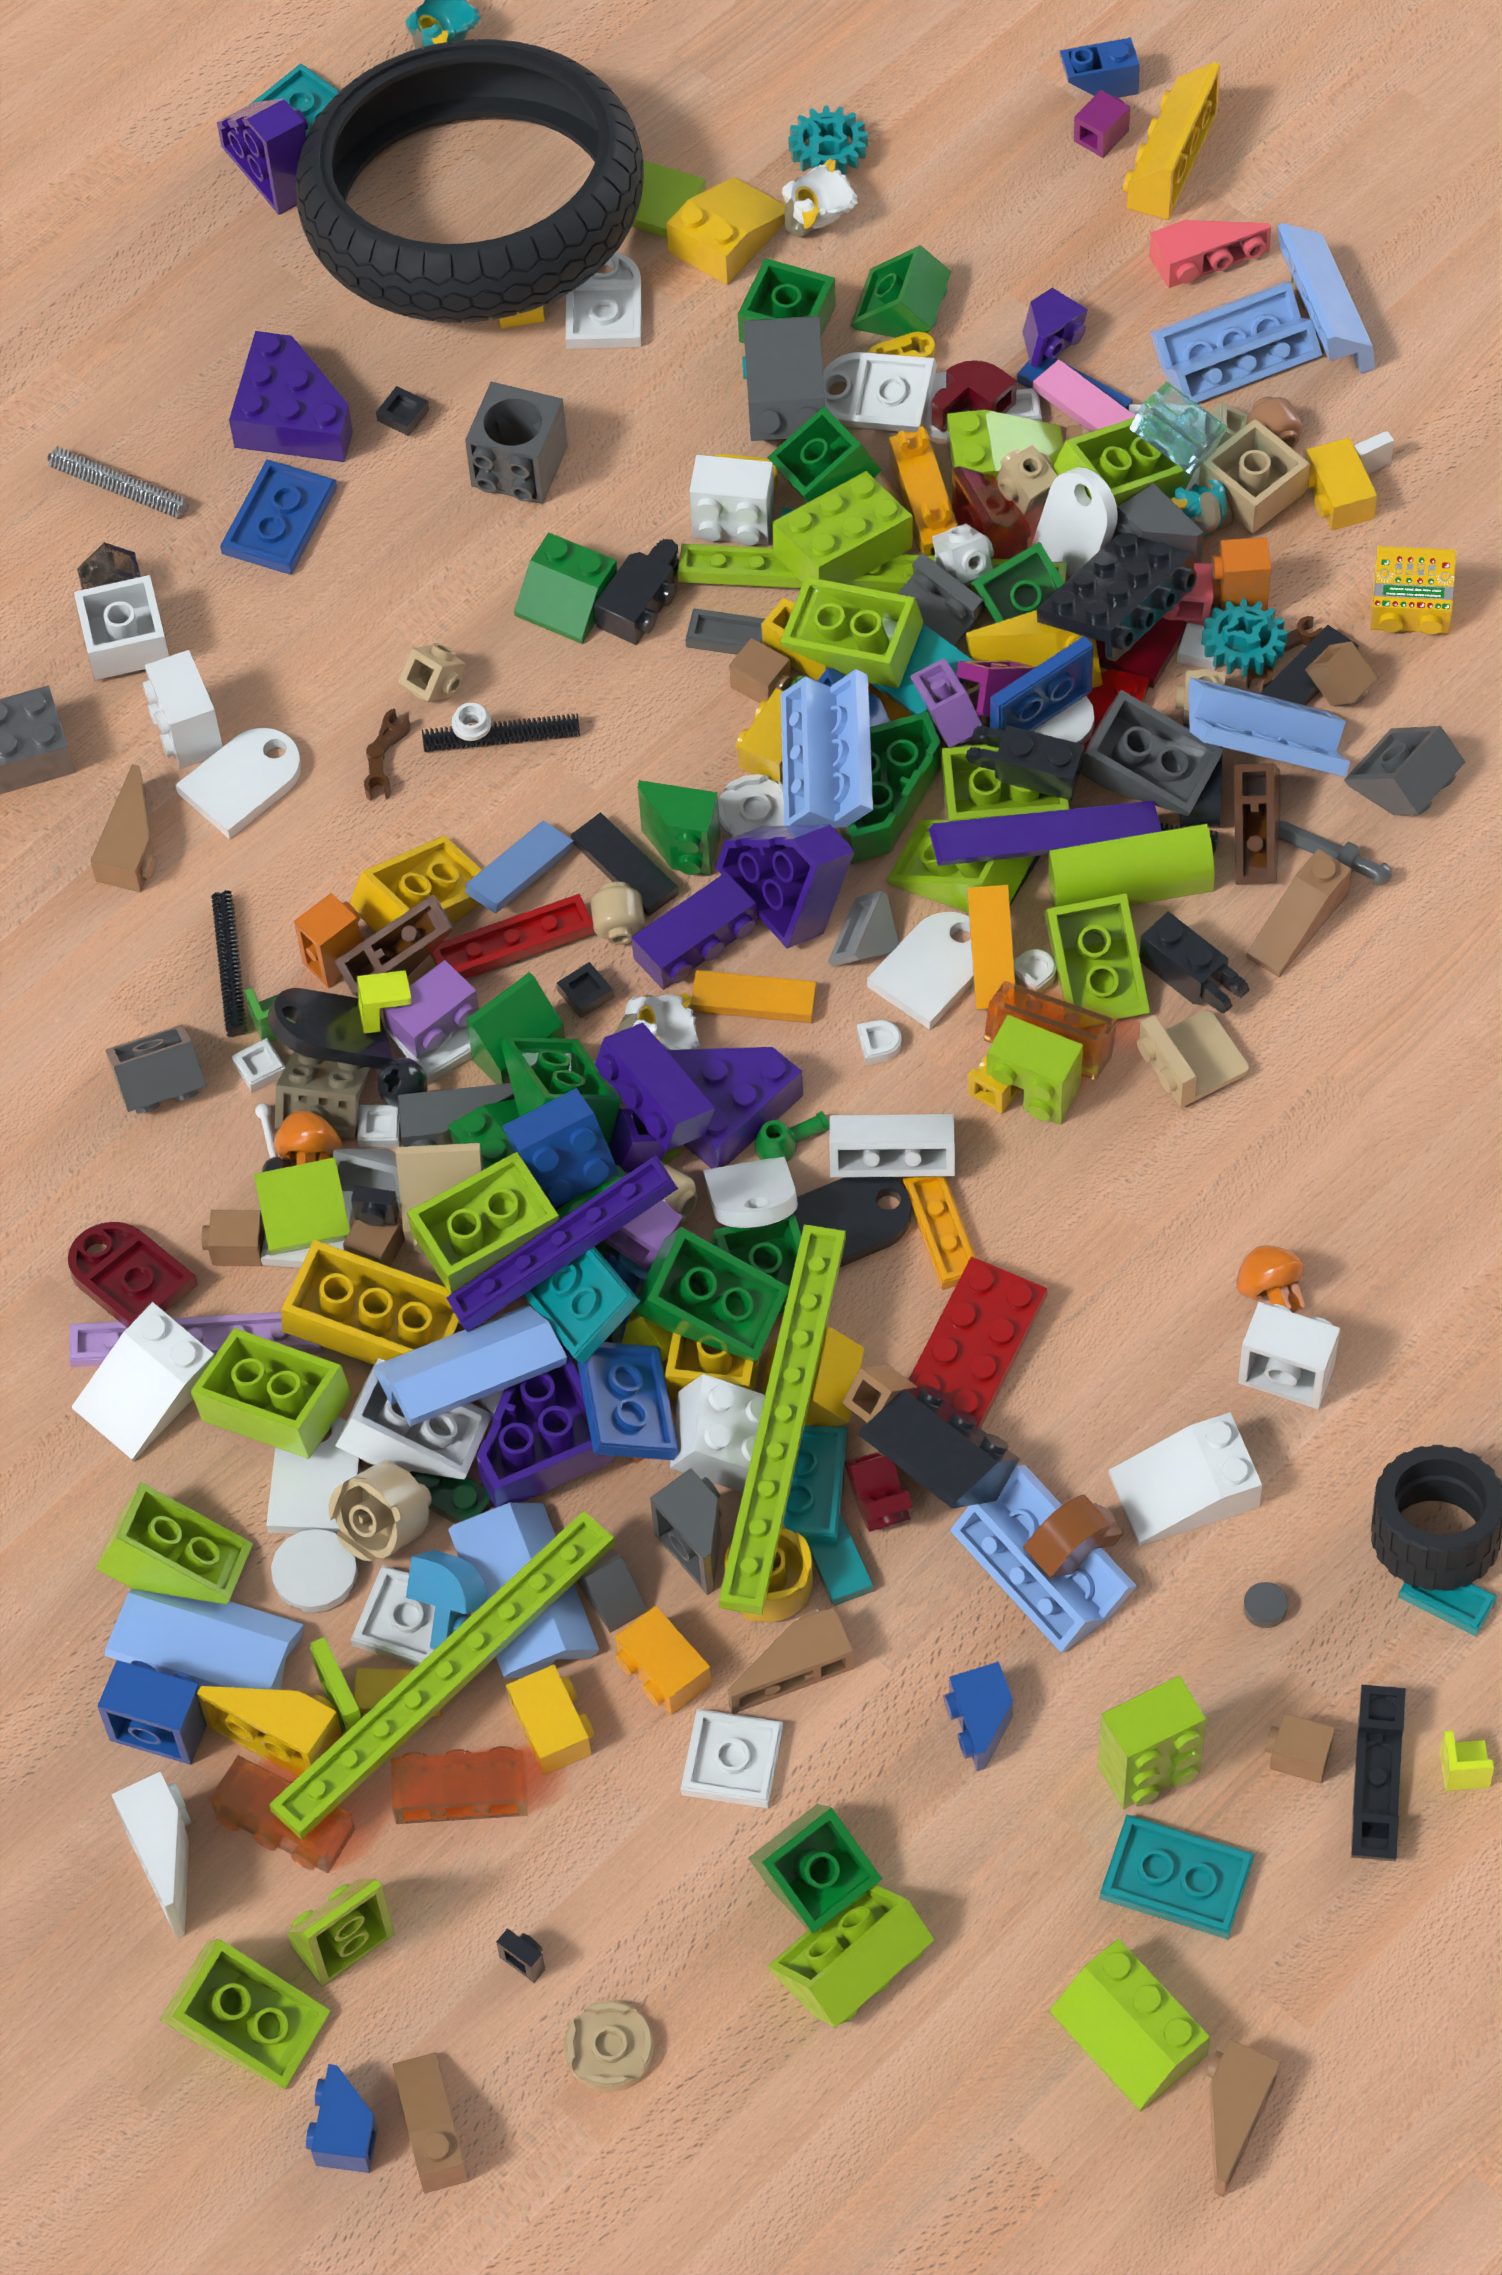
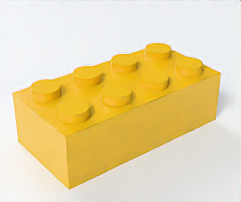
M313 1240L281 1308L282 1332L375 1365L378 1358L384 1361L390 1360L463 1331L465 1328L461 1325L446 1299L450 1295L446 1287L317 1240Z

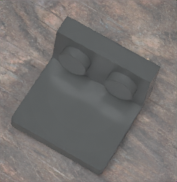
M921 553L912 564V577L898 594L915 597L924 622L923 624L950 644L956 646L984 612L983 599Z

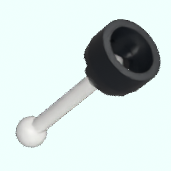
M261 1103L256 1107L255 1113L262 1121L270 1159L262 1167V1172L291 1167L290 1161L278 1157V1153L274 1149V1136L269 1119L272 1110L268 1104Z

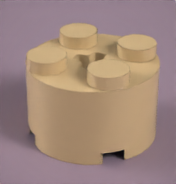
M384 1460L345 1481L333 1491L329 1501L330 1521L334 1518L336 1519L340 1531L335 1534L342 1546L359 1559L373 1561L374 1559L388 1557L421 1537L428 1524V1507L431 1504L432 1498L428 1488L423 1484H419L408 1471L390 1460Z

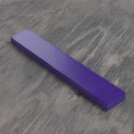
M1154 801L933 823L929 828L938 866L1047 855L1050 850L1162 831Z
M655 1155L449 1295L446 1299L461 1325L469 1332L672 1194L678 1187L657 1155Z

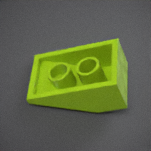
M989 410L948 413L947 445L956 502L1004 498L999 490L996 479L1002 466V459L1017 448L1023 451L1033 444L1039 453H1044L1049 457L1054 466L1063 447L1060 425Z
M805 577L780 640V645L846 675L855 669L868 674V683L899 688L924 622L915 597Z
M920 819L886 880L893 887L969 913L967 888L1008 885L1010 904L1035 856L938 866L929 828L933 823L949 821Z
M1127 893L1046 909L1044 915L1049 941L1056 963L1057 977L1070 1029L1149 1014L1150 1009Z
M518 1152L407 1211L412 1235L450 1295L559 1220V1215Z
M140 1482L119 1513L95 1569L132 1589L227 1605L253 1543Z
M358 1879L351 1885L344 1884L338 1887L328 1897V1902L314 1912L313 1910H308L299 1915L293 1921L291 1928L287 1930L291 1947L322 1987L395 1935L384 1890L377 1879Z
M216 1939L205 1943L161 2016L160 2021L196 2044L279 2088L285 2089L331 2010L226 1942Z

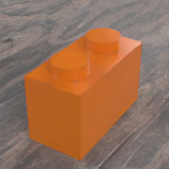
M1268 537L1221 540L1219 556H1213L1212 603L1219 602V608L1222 611H1225L1227 601H1230L1237 607L1240 606L1242 599H1246L1250 607H1253L1260 601L1262 602L1261 610L1264 612L1268 610L1272 570Z
M332 893L294 920L302 963L327 988H330L343 978L334 961L364 941L358 925L360 921L359 914L349 902H340Z

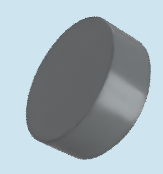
M1269 1582L1257 1583L1250 1587L1245 1594L1244 1614L1248 1621L1257 1627H1274L1280 1624L1286 1616L1287 1596L1276 1584Z

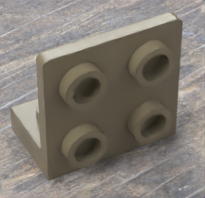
M293 1052L276 1084L275 1128L279 1129L285 1118L292 1112L307 1110L322 1116L335 1129L339 1137L355 1139L358 1134L360 1094L373 1068L315 1059Z

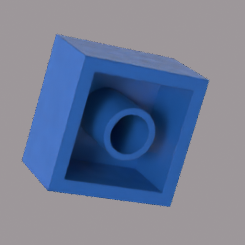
M577 1088L502 1126L513 1153L518 1152L553 1208L601 1185L604 1180L619 1175L595 1114Z
M116 1660L97 1706L110 1741L191 1765L207 1727L197 1696L200 1686L192 1677L177 1672L172 1673V1675L160 1673L151 1665L142 1661L133 1660L130 1664Z

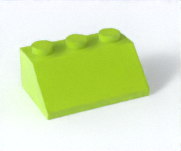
M987 745L942 748L941 770L945 807L949 822L1069 809L1067 799L1002 783L995 778L994 770L972 765L965 758L967 750L971 747L998 752L999 748Z
M874 1885L814 1934L807 1930L767 1967L814 2017L837 2028L840 2024L851 2020L856 2015L858 2008L871 1996L887 1988L891 1979L906 1965L917 1961L922 1956L924 1949L935 1939L908 1899L879 1885Z
M1119 1938L1081 1969L1049 2010V2013L1140 2112L1208 2056L1210 2036Z

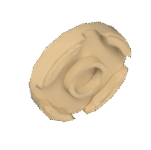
M616 2001L594 2003L585 2008L584 2012L576 2020L574 2018L568 2026L564 2041L567 2065L576 2079L590 2089L608 2093L626 2090L639 2082L651 2067L655 2052L652 2028L647 2020L629 2004Z

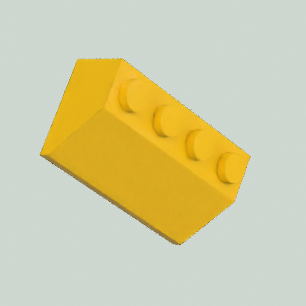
M1212 62L1177 77L1172 90L1164 92L1160 104L1159 118L1155 116L1152 118L1148 130L1147 144H1140L1135 160L1137 166L1134 171L1129 170L1124 180L1123 192L1127 193V209L1169 220L1217 115L1220 63Z

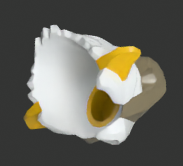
M827 160L823 165L814 167L806 175L798 177L795 182L790 181L782 188V195L786 203L785 227L790 234L801 237L812 229L825 227L839 219L843 213H849V209H853L858 204L857 194L853 192L854 190L850 187V183L846 181L845 175H842L841 171L835 170L836 160Z
M687 993L677 996L667 994L656 997L646 994L644 997H632L628 1001L625 1015L615 1031L617 1033L643 1022L666 1050L697 1049L700 1046L696 1034V1017L692 1015L693 1010L688 1008L692 998Z

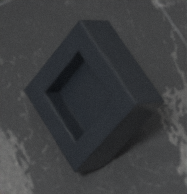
M396 386L376 411L377 421L409 436L428 413L429 404L427 400Z
M590 962L557 982V991L580 1018H583L614 998L613 989Z
M354 1186L351 1203L355 1220H360L370 1226H381L383 1224L396 1226L399 1207L395 1191Z
M507 1928L496 1941L499 1957L533 1983L545 1971L543 1954L541 1953L543 1949L529 1935L522 1933L518 1936Z

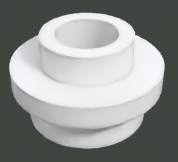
M477 703L461 705L452 717V729L463 740H479L486 736L491 728V717L488 711Z

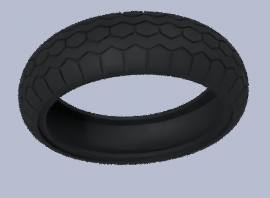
M497 39L451 41L450 44L448 42L425 46L424 49L418 48L400 54L374 66L346 85L327 104L309 130L297 167L296 202L303 231L315 255L338 282L357 296L387 311L420 320L461 323L462 320L464 323L488 321L490 317L493 320L517 315V312L521 314L551 303L581 286L609 261L622 245L637 215L644 183L643 154L637 131L625 106L604 81L581 64L552 50L517 41ZM499 117L539 124L570 138L595 162L582 187L556 212L518 232L480 242L440 244L403 238L379 229L367 222L346 203L348 193L356 178L386 148L417 131L460 119Z

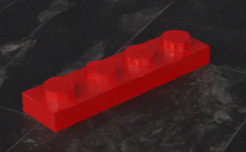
M579 893L442 941L430 954L435 966L445 960L466 979L594 934L595 932L592 919Z

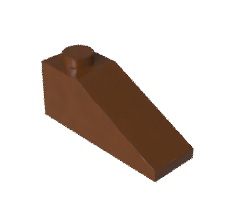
M1274 763L1235 764L1236 885L1277 884L1281 811L1280 769Z
M431 895L334 962L352 994L358 996L357 976L406 970L408 977L454 928L436 896Z

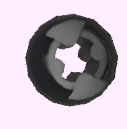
M397 1058L390 1060L379 1071L377 1087L382 1100L392 1107L399 1108L398 1095L427 1092L428 1079L424 1068L410 1058Z

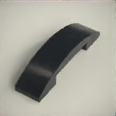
M1361 1685L1354 1775L1351 1858L1396 1862L1406 1688Z

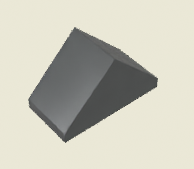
M610 1549L576 1581L610 1633L647 1612V1608L622 1556L613 1549Z

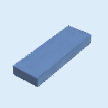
M543 820L466 883L465 893L496 914L571 852L574 840Z

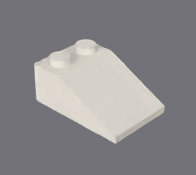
M152 1302L123 1332L72 1405V1409L134 1462L193 1400L191 1390L215 1355Z
M378 1358V1360L376 1361L375 1365L380 1364V1363L385 1362V1361L382 1360V1359H380V1358ZM372 1368L335 1446L372 1465L379 1464L384 1460H390L407 1471L464 1480L492 1414L468 1403L410 1427L399 1404H390Z
M1231 1412L1192 1424L1108 1471L1139 1547L1260 1507L1262 1483Z
M158 1772L111 1795L125 1832L175 1937L178 1939L185 1935L190 1846L185 1826L191 1824V1820L176 1783L174 1782L167 1786L161 1772Z

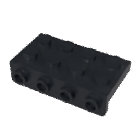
M1119 532L1036 609L1037 622L1105 642L1106 659L1117 661L1146 632L1150 631L1154 624L1167 612L1171 611L1174 605L1193 590L1197 580V572L1194 570V553L1171 547L1166 543H1157L1139 538L1131 533Z

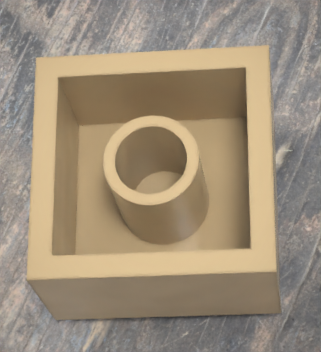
M1254 419L1200 461L1199 486L1213 489V485L1208 481L1210 479L1221 481L1226 489L1227 500L1232 508L1234 519L1253 534L1307 492L1310 463L1258 420Z

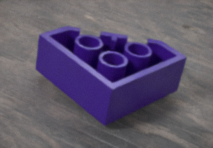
M285 99L254 102L218 121L217 126L221 147L277 214L280 215L297 206L296 173L299 157L304 142L307 140L305 130L308 129V123L303 113L299 109L294 111Z
M255 331L229 418L234 448L345 462L353 434L347 402L293 336Z
M830 824L761 826L725 840L716 869L721 875L727 872L756 902L757 916L788 949L824 934L855 851Z
M773 1047L667 1050L715 1107L706 1135L683 1144L711 1169L727 1166L756 1139L757 1133L766 1122L779 1119L803 1097L802 1070Z
M559 1339L558 1341L567 1356L566 1364L504 1389L493 1415V1423L486 1440H483L478 1451L479 1476L495 1508L509 1502H523L614 1462V1456L593 1454L580 1376Z

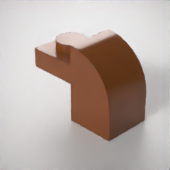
M1083 1494L1071 1499L1054 1511L1039 1526L1023 1548L1050 1578L1073 1574L1093 1549L1115 1546L1124 1535V1532L1116 1525L1115 1517L1108 1509L1097 1503H1092Z

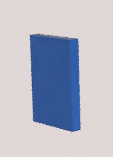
M266 459L220 545L221 553L292 575L337 489L336 480Z
M1083 636L991 696L990 727L1005 731L1006 725L1033 731L1091 693L1093 644Z
M603 1342L584 1364L577 1360L593 1454L674 1461L679 1450L659 1347Z

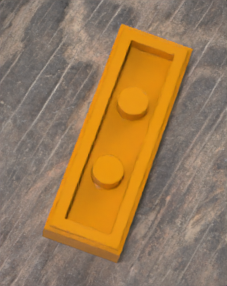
M1008 885L967 888L975 1008L1016 1007Z
M696 970L690 1005L693 1012L812 1023L817 989L816 981Z
M921 1176L903 1179V1186L910 1197L911 1209L941 1290L955 1287L970 1257L976 1258L946 1177Z

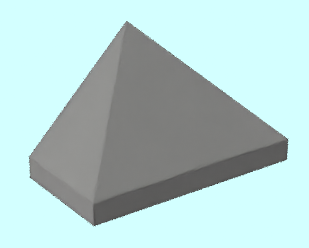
M881 890L855 898L828 961L833 967L888 954L899 945L886 893Z
M387 1148L335 1149L333 1151L332 1158L335 1157L342 1191L353 1192L355 1185L395 1191L398 1207L401 1208L396 1155Z

